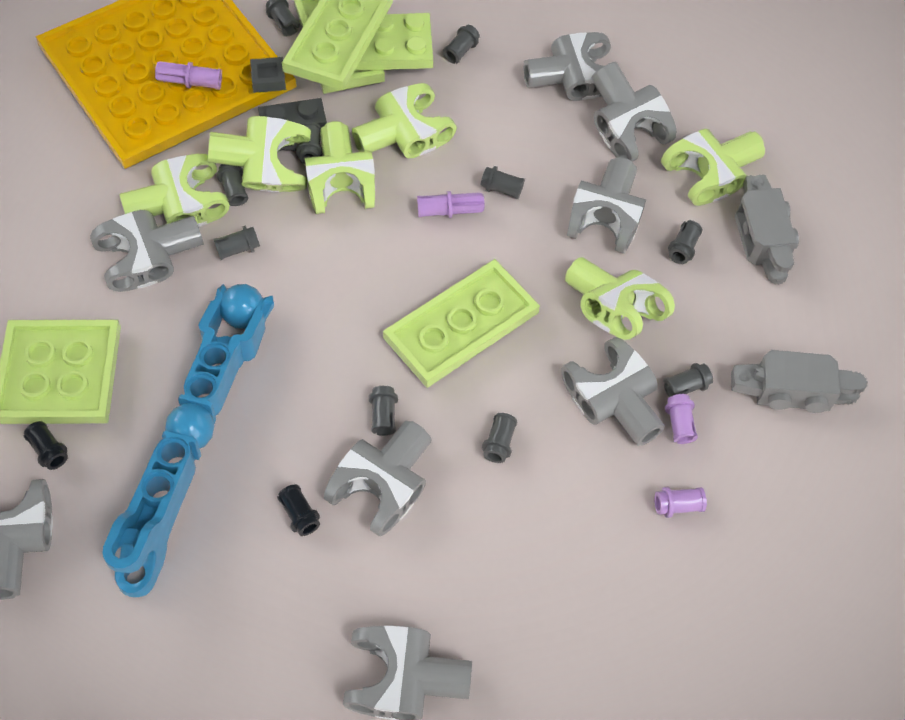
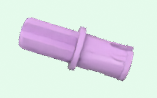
M159 61L155 67V78L158 81L185 84L186 88L199 86L220 90L222 70L193 66V62H188L187 65Z
M447 191V194L417 196L419 217L449 215V218H452V214L483 212L485 208L482 193L451 194V191Z

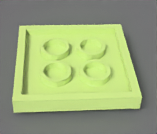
M8 320L0 359V424H32L38 421H43L46 424L108 423L121 331L119 321Z

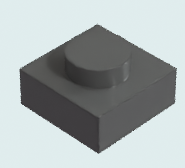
M283 57L250 59L253 93L286 90L285 73L282 68Z

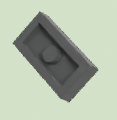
M322 98L258 107L259 116L280 118L304 125L305 122H315L320 127L325 126L327 123Z

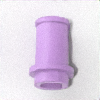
M677 394L669 397L665 411L667 414H670L674 442H677V444H687L696 441L698 435L692 410L695 408L694 402L686 394Z
M663 487L662 491H657L654 497L657 514H664L666 518H671L674 513L705 512L707 506L706 494L702 487L682 490H670L669 487Z

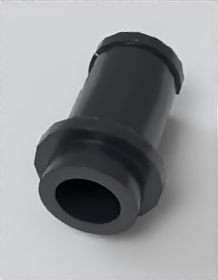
M43 421L34 422L24 430L25 435L23 437L37 453L38 463L42 467L55 470L65 464L68 459L67 447L55 439L46 423Z
M299 485L287 486L279 492L277 499L283 505L292 521L290 528L293 532H298L300 536H307L319 528L320 515L317 510L311 509Z

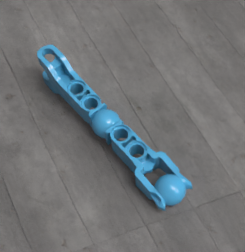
M222 284L217 289L215 300L210 301L198 325L202 343L185 380V394H181L178 398L180 406L174 408L167 416L165 431L162 434L163 439L155 447L127 510L114 521L103 546L102 553L107 566L115 571L114 577L120 591L129 597H142L153 589L164 564L169 535L195 474L196 466L194 461L200 460V449L205 447L213 437L216 415L219 414L225 403L239 368L244 361H251L255 358L266 329L265 322L274 308L273 296L263 298L256 288L248 284H237L230 288H226ZM222 319L234 328L245 329L241 335L216 337ZM202 394H209V395L206 396V397H202V398L198 397V396H200V395H202ZM182 457V460L179 462L168 463L173 458ZM160 491H169L163 497H153L156 493ZM121 547L120 558L115 556V553ZM141 566L144 567V578L138 583L130 584L127 581L129 574L138 571Z

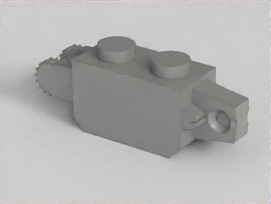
M766 175L746 176L743 183L744 195L735 214L746 259L754 265H763L768 281H771L774 285L783 284L788 277L787 273L794 265L792 253L799 244L798 231L792 227L790 220V205L788 201H784L781 188H772Z
M779 350L769 351L764 355L760 364L735 365L731 372L732 391L757 396V405H765L777 410L800 408L812 413L830 411L834 404L844 405L846 403L849 405L856 403L860 397L859 394L868 386V381H866L867 378L861 372L839 370L838 361L831 355Z

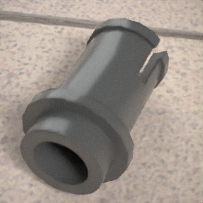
M268 0L266 3V14L268 17L275 20L284 36L295 34L298 31L296 28H300V23L288 9L289 3L286 0Z
M472 25L461 26L457 30V36L443 49L445 58L453 64H458L470 48L478 45L480 38L478 30Z
M315 122L304 123V126L311 130V138L309 142L300 143L296 150L298 158L304 164L305 158L322 156L323 154L322 147H320L321 127Z
M221 164L217 172V178L223 183L229 205L240 206L248 201V195L245 187L242 186L243 168L241 166Z
M493 166V168L486 167L480 185L486 187L488 192L492 189L519 199L525 179L498 171V167Z
M688 220L687 223L684 221L676 239L669 244V257L675 263L685 264L694 258V247L703 230L699 223Z
M245 225L242 226L243 230L220 238H214L213 240L220 259L223 260L226 257L247 250H251V253L255 252L254 248L259 247L260 244L254 227L246 228Z
M694 363L691 365V369L670 378H665L663 380L665 384L663 385L668 397L677 394H688L698 389L705 391L713 383V376L706 364L699 365Z
M390 386L374 387L369 395V402L372 404L371 431L379 436L392 435L396 431L395 404L398 402V395L394 393V388Z
M497 413L493 418L494 422L489 438L482 444V450L487 460L494 463H503L512 453L510 443L518 422L514 416L508 413Z

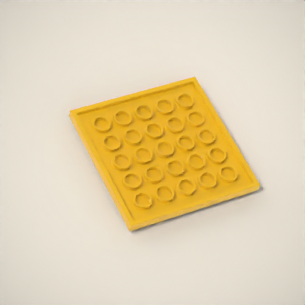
M119 0L35 36L41 50L124 169L297 87L296 78L292 74L285 73L286 90L253 93L250 59L274 58L278 56L232 0ZM159 61L187 65L188 62H193V66L221 69L220 90L199 86L186 88L185 84L158 81L155 78L156 64Z

